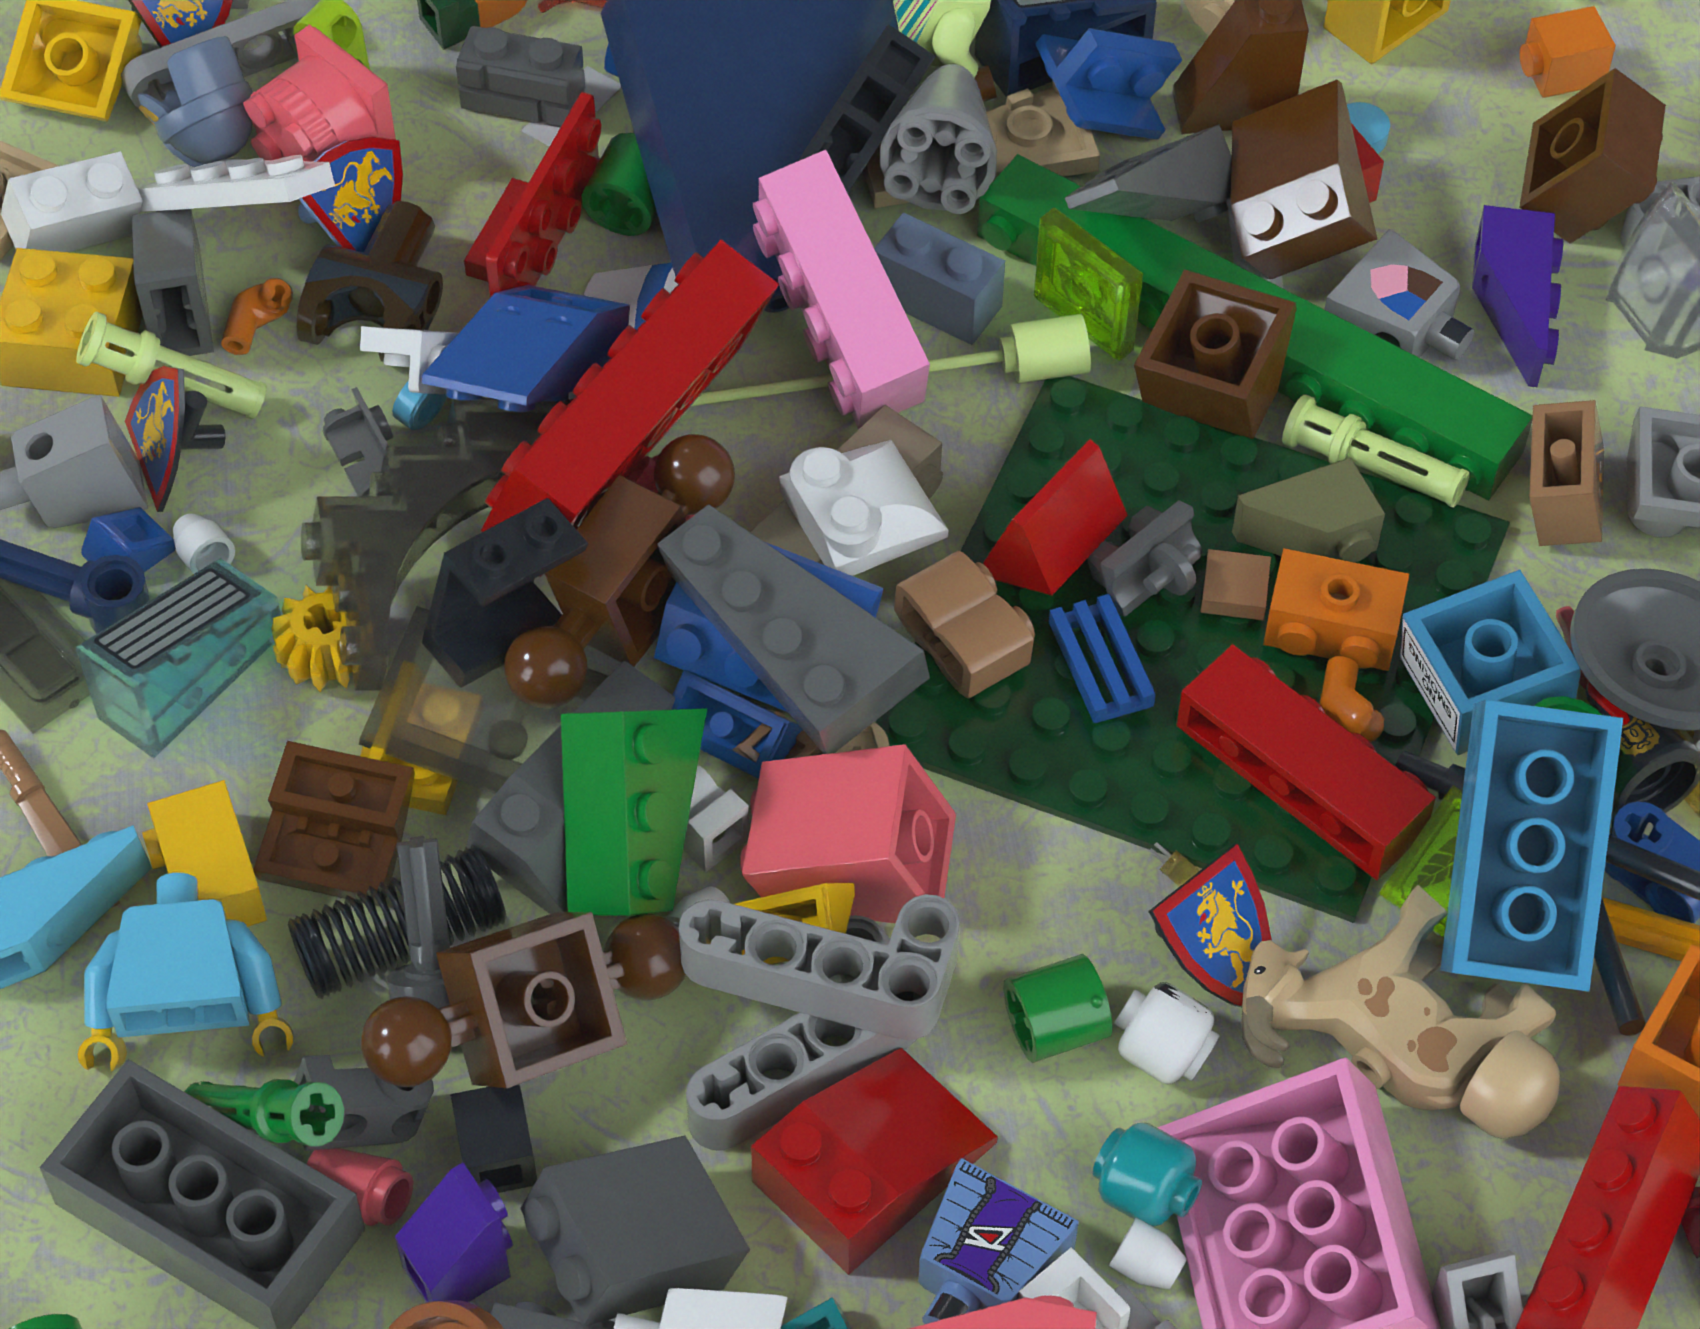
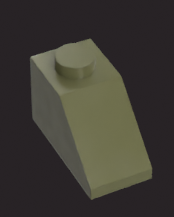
M1348 458L1238 495L1232 533L1237 542L1282 556L1283 548L1355 563L1367 557L1371 552L1377 551L1385 513L1353 460Z

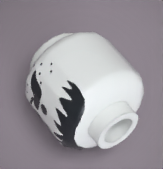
M1161 982L1155 985L1147 996L1135 989L1113 1023L1124 1030L1118 1046L1120 1055L1164 1084H1173L1182 1076L1192 1081L1220 1037L1218 1033L1211 1030L1214 1024L1212 1010L1168 982Z

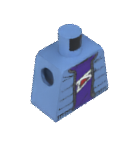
M961 1158L955 1167L920 1256L918 1282L924 1289L936 1295L922 1318L923 1323L928 1324L1018 1300L1019 1291L1068 1249L1072 1247L1075 1250L1079 1221Z

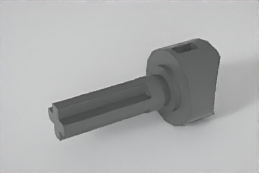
M424 836L411 837L410 841L398 842L396 845L409 954L412 963L390 972L386 978L390 999L404 996L417 997L430 1002L437 1008H441L450 1003L436 953L450 948L438 840L437 838L425 839Z

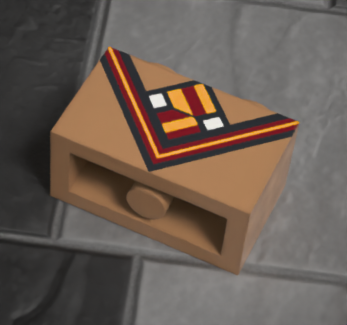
M1596 400L1533 405L1529 498L1539 546L1602 542L1604 445Z

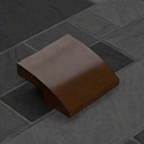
M287 741L268 797L272 813L253 868L257 879L346 899L347 895L355 899L358 890L366 894L369 886L378 890L381 881L389 886L398 857L396 844L402 841L415 776L413 767ZM374 898L375 905L379 906L378 902Z

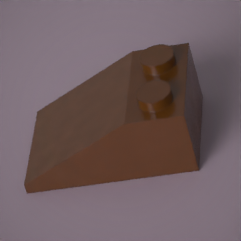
M1338 79L1232 121L1231 209L1241 256L1269 279L1277 278L1378 239L1342 83Z

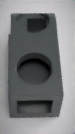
M330 1055L303 1056L294 1082L299 1085L307 1082L327 1083L339 1093L344 1106V1121L337 1136L331 1142L321 1147L303 1145L304 1150L396 1144L410 1140L416 1135L433 1095L434 1085L432 1079L417 1086L399 1087L382 1081L369 1068L334 1069ZM310 1105V1111L325 1112L323 1106Z

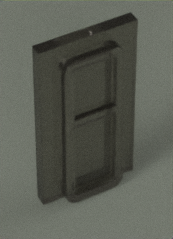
M0 578V699L27 729L34 734L67 710L77 707L79 702L117 676L115 671L39 591Z

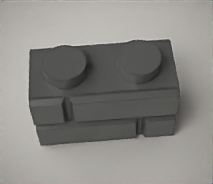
M470 27L456 64L457 80L460 85L461 108L534 122L544 121L547 124L561 127L580 93L585 92L582 46L559 42L553 38H536L504 32L493 27Z

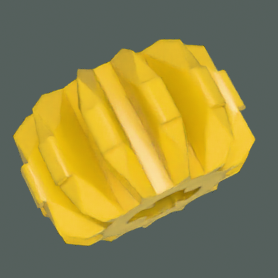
M333 581L321 593H315L306 584L302 600L284 598L282 606L283 615L274 617L271 627L275 641L273 650L277 663H280L281 668H288L289 676L296 685L312 678L313 686L321 692L328 680L337 679L347 689L350 681L349 673L368 675L369 667L371 666L370 657L379 655L381 647L380 635L377 631L379 623L372 605H364L363 597L359 595L356 588L340 595V590Z

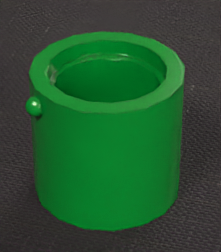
M620 133L611 138L581 195L582 206L590 218L601 227L624 236H638L648 231L657 213L635 133Z
M1076 955L1004 980V999L1014 1034L1025 1056L1032 1063L1112 1036L1113 1024L1108 998L1094 965L1086 955Z

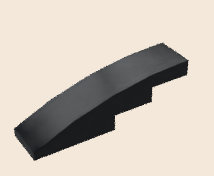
M888 24L798 161L827 150L848 194L883 140L891 123L910 98L936 55Z

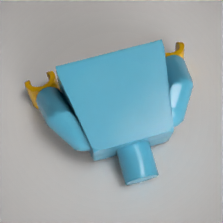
M169 873L161 876L157 880V904L131 906L126 909L122 914L120 929L107 936L85 969L84 1024L91 1028V1037L84 1040L79 1047L77 1054L79 1063L87 1070L93 1068L95 1059L93 1053L94 1046L97 1042H101L107 1045L111 1051L110 1069L114 1071L121 1067L127 1055L126 1044L121 1037L249 1026V1013L257 1016L258 1024L255 1026L252 1034V1045L260 1056L265 1057L263 1045L260 1042V1033L269 1026H276L284 1031L289 1051L293 1044V1030L290 1024L283 1018L278 1017L276 1009L282 1005L270 955L244 922L227 919L221 901L215 899L198 900V880L194 876L186 873ZM112 1027H114L116 1033H112Z

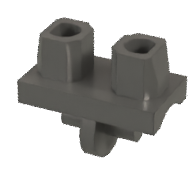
M1180 500L1165 512L1145 506L1131 519V523L1128 526L1130 540L1121 547L1112 542L1103 541L1087 558L1092 579L1106 588L1107 594H1110L1119 615L1127 616L1151 595L1157 594L1163 588H1166L1171 593L1184 595L1196 584V574L1192 564L1199 560L1203 553L1201 545L1194 536L1191 527V520L1194 516L1192 506Z

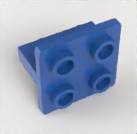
M1091 28L1086 31L1080 40L1042 34L1035 43L1045 63L1046 72L1053 80L1066 106L1067 115L1077 127L1156 140L1166 131L1150 98L1164 85L1166 79L1182 61L1174 43Z

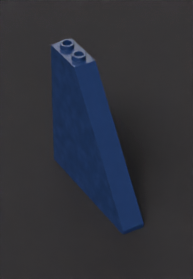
M607 0L600 14L675 277L695 252L705 257L720 240H723L779 283L778 277L783 275L779 262L775 255L769 258L765 257L753 230V224L758 223L753 203L759 201V178L799 160L886 26L889 24L899 31L893 0ZM780 286L776 289L764 311L776 313L789 309Z

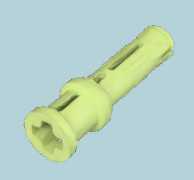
M97 311L90 317L79 343L76 357L77 364L85 367L91 363L98 364L125 374L126 381L136 385L138 383L144 384L151 372L159 368L154 366L157 360L165 363L166 366L184 369V371L225 386V390L222 391L184 377L185 393L187 391H198L207 398L208 402L239 412L251 419H254L260 411L266 394V383L256 382L209 362L161 346L160 339L153 332L145 330L138 334L108 323L106 315ZM109 342L125 348L126 353L122 354L105 347V344Z
M1306 394L1297 400L1284 427L1282 442L1288 447L1295 448L1298 444L1328 456L1330 464L1351 458L1354 464L1446 502L1451 507H1455L1458 504L1469 480V471L1456 468L1421 453L1414 448L1407 447L1366 430V424L1362 421L1361 417L1354 414L1343 417L1317 406L1315 398ZM1318 427L1330 432L1331 434L1326 435L1317 430H1314L1313 428ZM1361 445L1369 448V451L1361 450ZM1385 457H1390L1397 461L1405 463L1409 466H1412L1416 469L1428 473V475L1423 476L1421 474H1418L1407 468H1404L1388 460H1385Z

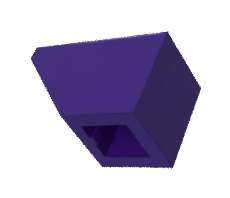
M464 1162L452 1168L395 1236L402 1267L425 1303L446 1300L470 1302L511 1277L506 1250L513 1247V1242L502 1222L503 1219L508 1217L506 1207L492 1183L485 1179L477 1184Z

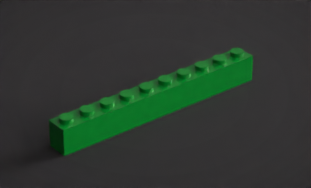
M1019 154L1012 159L991 183L986 193L979 197L977 236L986 240L994 248L1007 251L1036 266L1046 275L1054 276L1059 216L1064 217L1136 271L1138 282L1134 317L1141 324L1149 328H1154L1184 270L1296 302L1297 310L1278 392L1289 397L1294 403L1302 395H1309L1315 398L1317 406L1343 417H1347L1349 414L1361 417L1362 421L1366 424V430L1407 447L1414 448L1421 453L1456 468L1469 471V480L1465 491H1470L1489 501L1524 453L1533 415L1145 218L1069 209L1065 197L1082 186Z

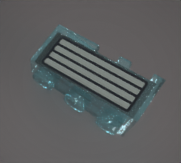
M220 558L77 646L76 651L98 719L149 756L155 758L275 642L271 627L273 618L281 615L277 596Z

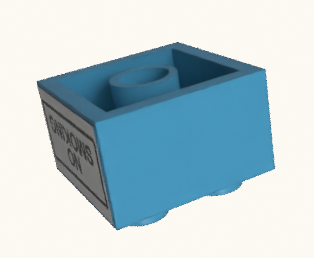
M1521 570L1514 571L1403 614L1399 657L1457 756L1468 752L1474 703L1492 700L1534 706L1548 697L1566 696L1574 699L1577 698L1581 669Z

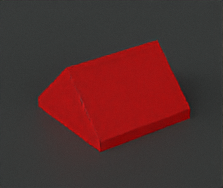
M1089 439L1012 519L983 562V565L990 571L994 580L1053 595L1128 516L1101 449L1096 443Z

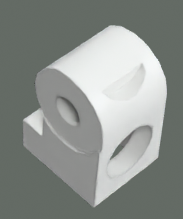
M698 765L683 849L706 873L748 841L749 811L748 805L732 789L725 793L716 785L711 776ZM725 831L724 836L719 841L712 842L715 837Z

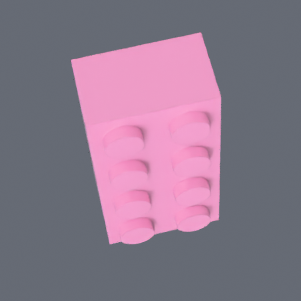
M827 150L760 177L759 201L753 203L754 213L758 223L753 224L756 239L765 257L769 258L775 255L783 273V275L778 277L782 294L791 310L799 307L802 310L808 328L803 329L806 344L816 363L825 360L834 380L828 382V387L840 414L844 416L851 413L859 430L884 405L899 413L924 402L930 363Z

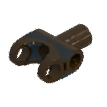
M396 201L394 204L387 206L364 252L326 244L318 254L307 276L300 298L296 325L298 339L318 345L325 336L329 337L339 326L356 320L371 321L383 328L428 330L438 310L443 290V277L440 272L417 266L434 233L435 224L432 217L425 213L418 205L405 201ZM379 352V358L382 362H384V353Z

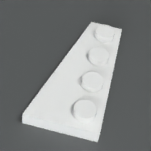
M293 155L276 160H263V158L250 160L222 159L194 167L191 170L188 164L171 166L154 172L156 182L137 189L143 200L140 212L291 202L333 187L335 183L329 162L303 161L302 155Z

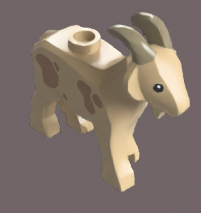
M1417 885L1401 907L1399 922L1386 936L1371 947L1303 980L1298 968L1306 961L1309 955L1307 949L1288 952L1271 940L1261 941L1252 953L1243 988L1241 1025L1242 1038L1249 1053L1267 1067L1281 1068L1284 1065L1285 1059L1278 1051L1285 1052L1290 1047L1289 1042L1274 1029H1311L1333 1035L1353 1056L1351 1059L1352 1064L1375 1085L1376 1089L1383 1086L1406 1106L1424 1110H1441L1460 1105L1466 1088L1477 1068L1494 1046L1508 1033L1517 1030L1531 1038L1548 1028L1557 1014L1555 1009L1527 983H1524L1519 988L1514 997L1499 983H1494L1486 991L1482 1002V1014L1479 1018L1454 1016L1447 1003L1423 982L1441 966L1444 938L1433 932V928L1446 917L1447 910Z

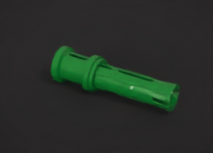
M273 1079L264 1083L260 1088L242 1085L212 1084L201 1081V1085L196 1082L192 1083L184 1091L244 1128L256 1130L261 1138L269 1142L287 1143L295 1140L304 1146L321 1147L331 1142L337 1136L344 1121V1106L341 1096L334 1087L324 1082H307L299 1085L292 1080ZM310 1105L323 1106L325 1112L310 1111Z

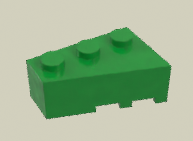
M707 708L561 714L568 912H592L593 915L632 916L673 911Z

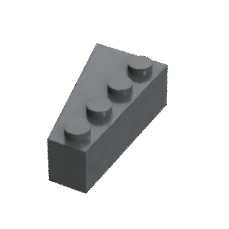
M709 504L658 543L659 550L671 577L823 754L837 752L930 678L923 649Z

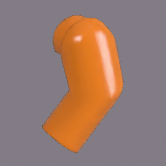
M270 278L262 284L255 285L239 293L233 300L221 340L222 347L234 355L247 354L250 351L256 329L281 318L287 313L289 305L293 300V291L290 285L283 279Z
M1344 656L1332 657L1327 663L1320 705L1326 715L1347 731L1360 734L1369 742H1372L1381 735L1384 729V718L1379 711L1373 709L1370 701L1355 690L1359 671L1358 663Z

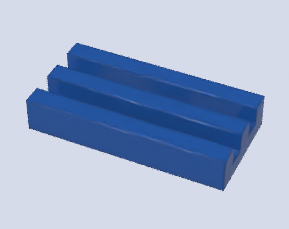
M1110 594L1097 597V604L1088 606L1086 600L1074 603L1073 611L1064 613L1062 607L1050 610L1049 625L1093 723L1154 707L1156 694ZM1096 622H1101L1134 696H1129ZM1081 627L1098 669L1114 700L1113 702L1105 704L1072 629Z

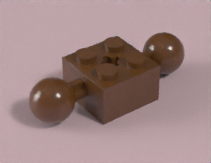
M700 434L678 437L662 449L656 460L654 481L657 493L618 475L608 490L598 495L592 501L587 510L586 518L576 529L588 542L586 551L544 573L563 615L554 626H538L523 632L512 642L507 651L504 672L508 686L516 697L532 707L543 709L556 708L571 701L580 692L586 680L588 669L584 648L587 645L621 663L625 660L633 667L637 665L659 636L666 602L676 584V581L668 573L658 543L684 524L687 514L695 515L708 504L717 509L726 501L732 491L735 469L731 456L723 445L711 437Z
M555 912L439 951L436 955L450 1004L437 1008L426 1000L411 996L397 997L384 1002L370 1014L365 1022L361 1035V1050L367 1066L379 1079L394 1086L412 1087L421 1085L434 1078L445 1066L451 1048L461 1045L472 1085L510 1088L628 1045L613 990L618 989L630 998L643 1001L660 999L672 993L686 976L681 964L679 928L667 918L659 915H635L625 919L613 929L606 941L604 951H602L592 912Z

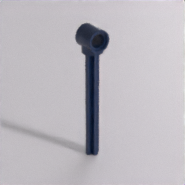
M0 539L1 579L68 601L71 612L88 618L91 627L97 635L103 634L151 604L144 571L136 561L127 556H104L96 561L88 560L81 567ZM121 596L124 597V598L119 599V600H113V601L111 600L112 598H115V597H121Z

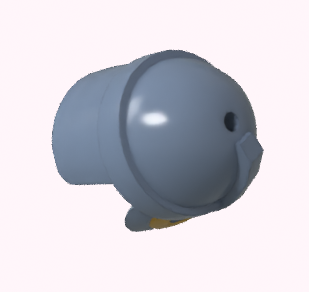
M229 37L213 38L174 53L168 60V69L176 90H168L165 100L161 102L148 94H137L140 102L139 109L154 125L165 147L189 166L197 167L234 156L246 145L252 132V120L248 116L243 102L250 98L253 91L248 81L244 79Z

